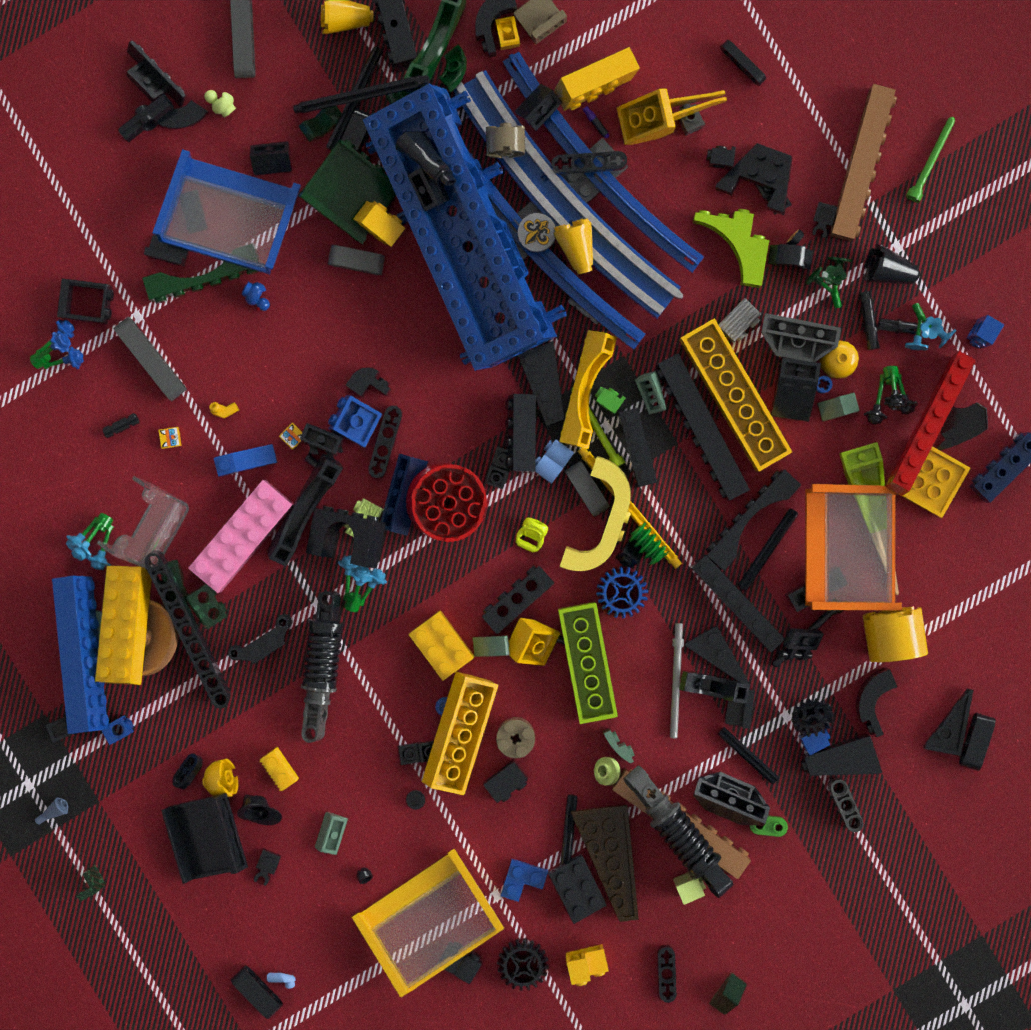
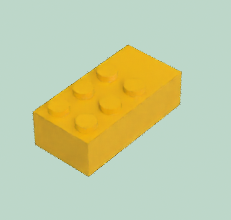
M630 47L562 77L554 91L562 101L561 105L564 111L569 108L575 110L581 106L582 102L587 101L590 103L596 100L598 95L602 93L605 95L610 94L615 90V87L631 81L640 67Z

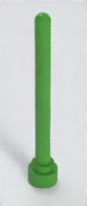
M954 117L948 118L916 185L909 188L906 194L909 200L917 203L921 201L923 197L922 188L955 123Z

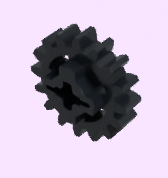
M815 698L814 702L808 699L806 704L800 702L801 707L796 706V712H792L793 718L791 721L795 730L799 731L801 735L806 733L808 737L813 733L817 737L820 731L824 734L825 728H831L829 723H834V713L830 704H826L825 700L819 702L818 698Z

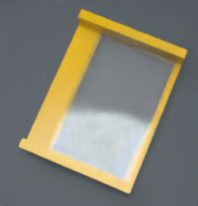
M455 849L363 912L357 913L352 917L400 997L408 994L504 929V926Z

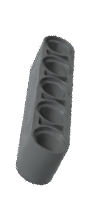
M230 0L234 75L236 79L255 78L252 0Z
M129 316L113 328L170 401L175 400L187 390L182 381Z

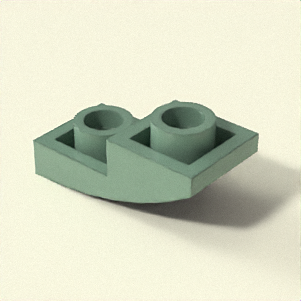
M508 636L473 637L474 656L509 655Z
M610 728L604 730L603 733L611 747L627 762H634L632 757L635 754L631 746H626L625 742L617 745L620 740L616 732H611Z

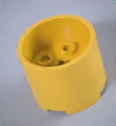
M902 607V611L884 610L878 613L870 612L863 614L870 662L901 661L928 654L921 607H917V609H914V607Z

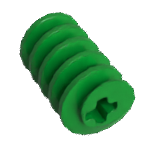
M644 522L631 533L632 536L629 541L636 540L637 542L634 547L641 546L642 548L639 553L646 552L644 559L651 558L649 565H653L664 558L670 551L664 553L666 546L659 547L661 540L654 541L656 534L649 535L651 528L644 529L646 526V522Z

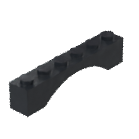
M324 453L321 455L268 547L267 554L269 559L285 567L287 566L296 551L302 532L311 514L322 497L334 485L343 469L339 461Z
M785 469L777 470L770 477L772 481L767 486L764 484L758 490V497L755 500L750 499L744 506L746 510L742 514L738 513L732 519L733 524L730 528L725 527L720 532L719 536L721 538L716 543L713 541L706 548L708 552L705 555L721 570L724 571L737 557L739 539L749 520L767 505L789 499L801 486Z
M703 554L690 567L768 651H774L785 640L706 555Z

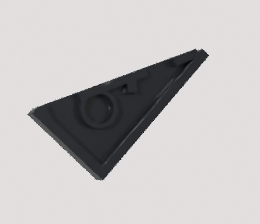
M717 625L684 643L686 647L737 681L750 684Z
M968 688L965 690L923 745L924 749L961 756L974 690Z

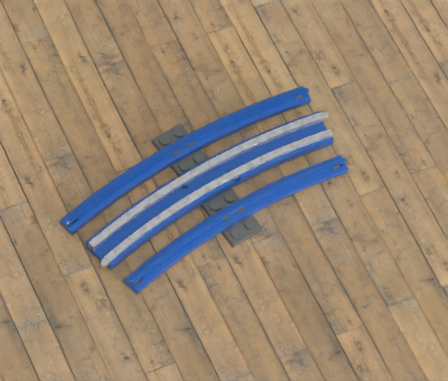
M520 52L514 55L510 54L509 58L503 61V65L526 99L539 86V82ZM512 62H513L514 66L516 67L517 71H515V70L513 69V67H512V65H511ZM486 70L476 74V78L464 85L460 82L453 90L455 96L463 91L469 94L467 98L470 97L471 102L466 103L462 108L485 143L487 126L500 127V123H511L512 127L522 126ZM557 109L543 123L566 154L614 151L603 138L592 148L588 149ZM525 130V155L516 158L502 156V158L497 159L531 202L516 213L493 183L488 180L494 194L489 197L497 217L507 223L522 259L525 260L529 256L582 309L634 350L646 334L591 290L549 248L543 252H530L525 249L519 242L517 233L522 219L529 214L541 213L551 218L555 227L564 224L572 226L573 221L588 218L592 224V266L656 319L659 318L674 297L677 299L683 298V294L679 291L681 287L632 248L587 203L601 192L637 229L691 273L694 272L704 256L667 228L616 180L628 168V165L619 171L557 174L552 170L550 161ZM608 156L607 167L610 166V162H616L617 165H621L623 160L617 156L616 160L610 161V156ZM597 157L593 163L596 167H602L605 161L603 158ZM581 158L576 159L574 165L576 168H583L585 161ZM687 257V258H688L689 260H691L694 264L692 265L691 263H689L688 261H686L684 258Z

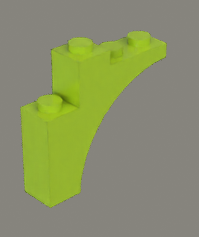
M738 209V211L733 213L732 218H729L727 214L719 213L718 216L710 215L709 211L700 210L699 213L695 212L693 217L694 224H699L713 230L732 248L740 267V285L760 288L763 282L769 240H766L761 235L750 237L754 214L749 213L750 211L746 209Z

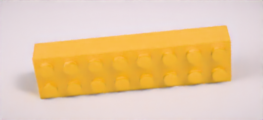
M715 318L681 337L679 341L755 471L759 472L792 453L791 448Z

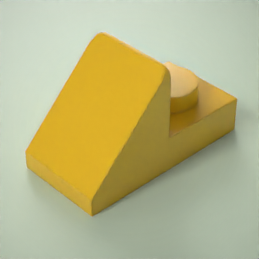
M514 16L496 19L500 49L506 50L520 47Z

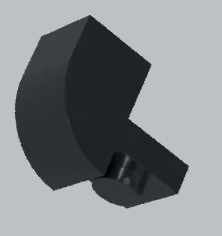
M770 245L768 264L778 267H795L811 270L813 250L798 245Z
M374 368L357 370L346 383L347 387L361 397L366 394L371 385L385 395H388L391 391L388 387L390 383L381 377L379 380L376 379L380 372Z

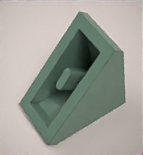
M855 393L817 403L822 422L860 411Z

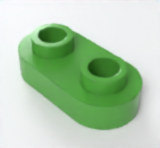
M768 815L766 824L761 828H757L756 825H749L751 831L757 835L780 837L785 835L788 830L787 822L779 816ZM777 824L782 825L780 830H775Z

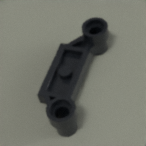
M288 614L280 615L277 618L275 628L244 648L241 645L230 647L228 651L229 657L232 660L251 661L252 664L263 659L286 644L285 636L288 628L292 626V617ZM282 619L286 620V625L281 624ZM233 650L238 652V656L233 655Z

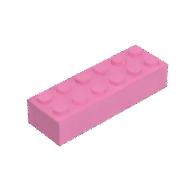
M262 480L188 569L217 593L222 592L289 513L294 503L267 480Z

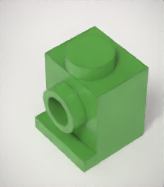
M600 387L595 395L597 397L595 402L612 414H615L626 398L624 396L621 399L617 397L619 393L612 388L607 390Z

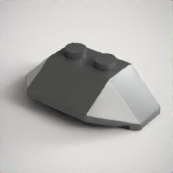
M765 313L761 333L775 356L816 362L838 347L841 328Z

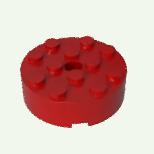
M438 463L423 469L413 479L407 492L406 507L411 522L421 533L439 541L454 542L468 537L480 526L484 519L485 507H487V497L482 482L472 471L455 464ZM446 498H449L450 504L444 507V501Z

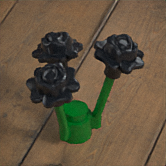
M897 366L883 368V374L880 375L876 404H874L873 410L864 413L869 423L881 424L884 419L888 418L881 412L880 405L884 382L887 385H892L891 396L886 397L884 405L889 406L891 410L901 411L902 415L913 413L918 405L917 401L909 400L908 395L905 394L901 374H899ZM897 383H898V386H899V389H900L901 394H899V391L897 390V387H896V384H897Z

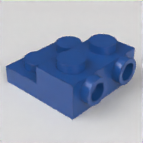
M346 395L345 398L341 397L337 403L339 409L336 415L332 414L329 418L328 424L330 427L328 429L365 448L382 413L351 395Z

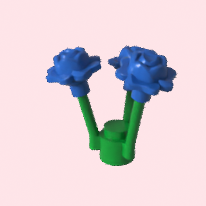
M59 319L56 321L58 331L53 332L52 338L43 347L36 350L35 354L30 356V361L36 369L41 367L48 369L58 364L70 363L73 368L75 367L78 370L81 363L84 362L83 353L80 350L74 349L72 346L69 348L71 345L69 338L75 336L73 324L68 320L62 321ZM58 349L61 353L68 352V356L63 357V359L49 362L51 360L49 353L52 350Z

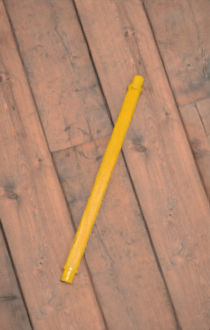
M584 448L578 450L577 452L582 456L581 459L593 469L596 459L591 454V451ZM600 479L614 496L612 487L606 481ZM630 500L627 512L631 513L630 516L638 526L646 522L644 529L651 528L649 535L656 534L654 541L660 539L659 547L665 545L664 553L670 551L665 556L668 563H671L675 569L682 564L678 556L663 541L661 536Z

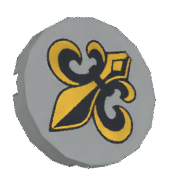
M529 214L519 224L517 232L519 242L530 252L546 251L555 241L553 233L555 232V224L545 214Z

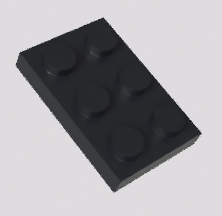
M581 854L548 872L573 924L607 906Z

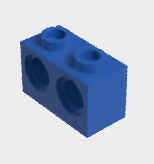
M989 315L977 319L966 339L970 340V344L978 349L991 346L1004 327V324Z

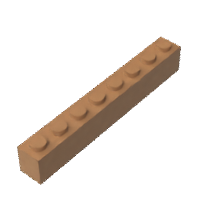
M873 84L869 89L837 204L838 208L829 233L831 237L851 242L855 237L858 238L861 227L858 224L860 219L864 218L866 208L863 206L865 200L868 201L871 189L868 188L870 182H873L875 179V163H879L881 152H879L880 145L884 144L887 135L884 133L885 127L889 126L892 115H889L890 109L894 108L897 97L894 96L895 89Z
M624 769L617 782L612 785V790L646 813V807L623 780L633 769L629 771ZM647 790L648 794L646 796L650 797V790ZM680 804L681 810L686 811L687 808ZM686 812V816L690 818V821L704 835V839L708 840L709 845L714 848L713 852L721 855L718 865L738 879L751 862L748 857L749 853L742 847L738 849L732 845L734 842L725 835L723 838L716 834L718 831L708 824L706 827L701 823L702 819L696 814L690 815Z

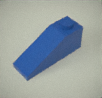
M273 444L214 457L218 476L223 477L277 463Z

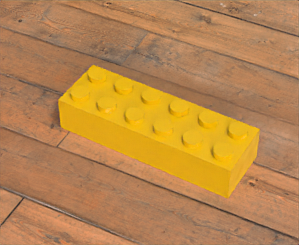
M107 566L95 682L141 685L152 581L147 569L144 567Z
M455 672L421 782L432 789L460 795L465 794L498 684L488 679Z

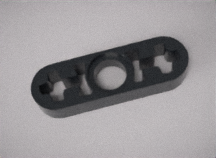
M726 40L720 46L721 51L754 84L760 86L767 79L765 74L730 40Z
M663 945L657 951L658 988L661 1000L670 1003L675 1000L677 995L675 952L671 946ZM665 950H668L669 954H671L668 956L669 964H665L664 956H661ZM664 969L672 971L670 978L665 979L662 977L661 973ZM665 983H669L670 992H673L669 994V997H666L663 993L666 992Z

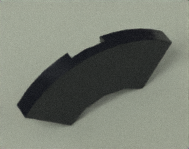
M191 100L182 108L171 109L157 121L158 125L162 127L181 129L199 123L208 114V111Z

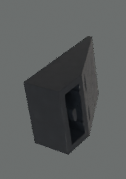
M789 358L779 359L771 416L809 422L818 386L821 363Z

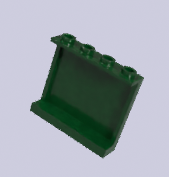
M347 139L345 141L339 140L298 197L358 243L363 244L367 239L368 231L354 221L353 218L366 201L372 203L374 201L379 202L387 208L396 194L382 166L379 164L373 165L369 161L371 158L362 151L358 153L354 150L355 145Z

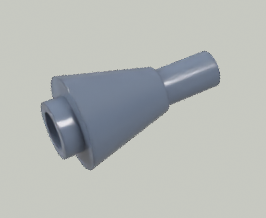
M57 797L43 814L35 818V822L40 825L47 819L67 814L68 803L66 800Z

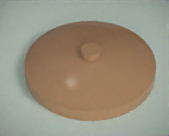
M152 600L149 601L142 676H149L162 670L172 659L178 643V632L165 606Z

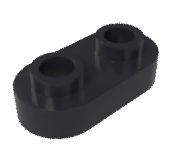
M192 753L185 758L173 776L172 782L174 787L184 790L191 784L202 768L203 760L201 756Z

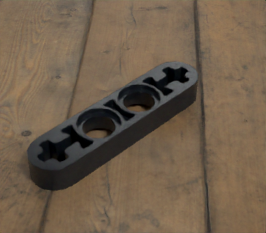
M621 151L565 154L555 156L551 165L552 170L557 174L619 171L626 167L627 156ZM608 156H610V161L616 160L617 156L624 160L621 162V165H617L616 162H610V166L607 167ZM595 158H603L605 161L604 165L596 167L593 163ZM568 159H571L572 169H569V165H563L562 169L555 166V164H558V160H562V163L566 164ZM576 159H583L585 166L583 168H576L574 165Z
M397 406L388 407L382 420L368 469L369 474L374 478L383 477L389 464L402 420V410ZM394 409L399 414L393 420V423H397L396 427L391 424H385L386 420L390 422L391 416L388 413L389 411L393 412ZM387 427L392 428L394 431L391 438L383 436V430ZM382 445L388 448V454L384 457L379 456L377 452L378 448ZM375 457L386 460L385 464L381 462L380 468L383 471L377 475L372 470L373 466L376 467L378 461H374Z

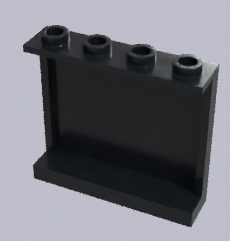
M227 793L174 804L161 810L183 884L193 879L228 872L236 874L248 868Z

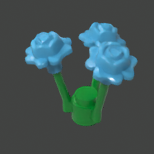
M100 513L82 533H79L77 536L67 535L66 545L72 551L73 557L79 561L88 559L91 561V567L97 570H104L105 566H111L105 558V549L110 533L114 528L111 525L114 520L108 515ZM94 527V530L85 541V535ZM106 530L101 550L98 551L97 555L91 557L92 554L88 550L90 541L98 531L104 533Z
M351 555L344 556L342 560L338 561L339 566L345 569L346 575L345 595L343 598L345 601L344 608L350 612H358L360 606L364 605L372 588L374 589L377 584L384 585L387 583L385 580L386 574L380 569L374 568L372 571L368 567L350 564ZM350 576H352L356 581V588L354 592L349 594ZM369 582L368 588L361 598V595L358 594L360 586Z

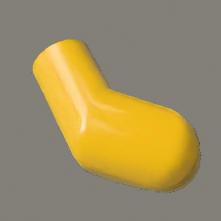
M213 402L209 406L210 412L220 418H227L239 411L235 402L227 407L217 402Z

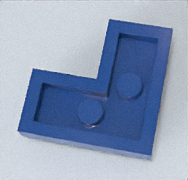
M512 859L500 896L519 902L524 884L543 890L548 870Z

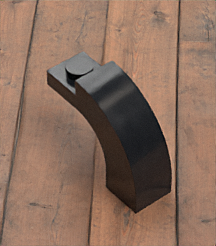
M486 0L478 11L475 24L477 41L485 40L481 41L484 53L488 52L489 58L496 56L491 33L492 26L500 16L517 10L515 0Z
M888 668L881 669L869 676L860 687L856 698L858 720L862 723L867 721L868 723L865 724L869 734H873L875 737L884 735L875 713L876 702L883 693L897 688L891 670Z
M683 671L679 690L747 704L750 685L714 675Z

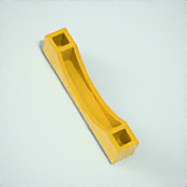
M588 330L559 442L589 449L593 433L589 417L590 393L599 371L613 355L617 337L604 332Z

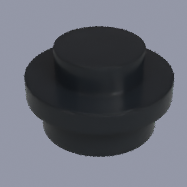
M413 790L408 793L406 803L411 809H420L425 804V796L421 791Z

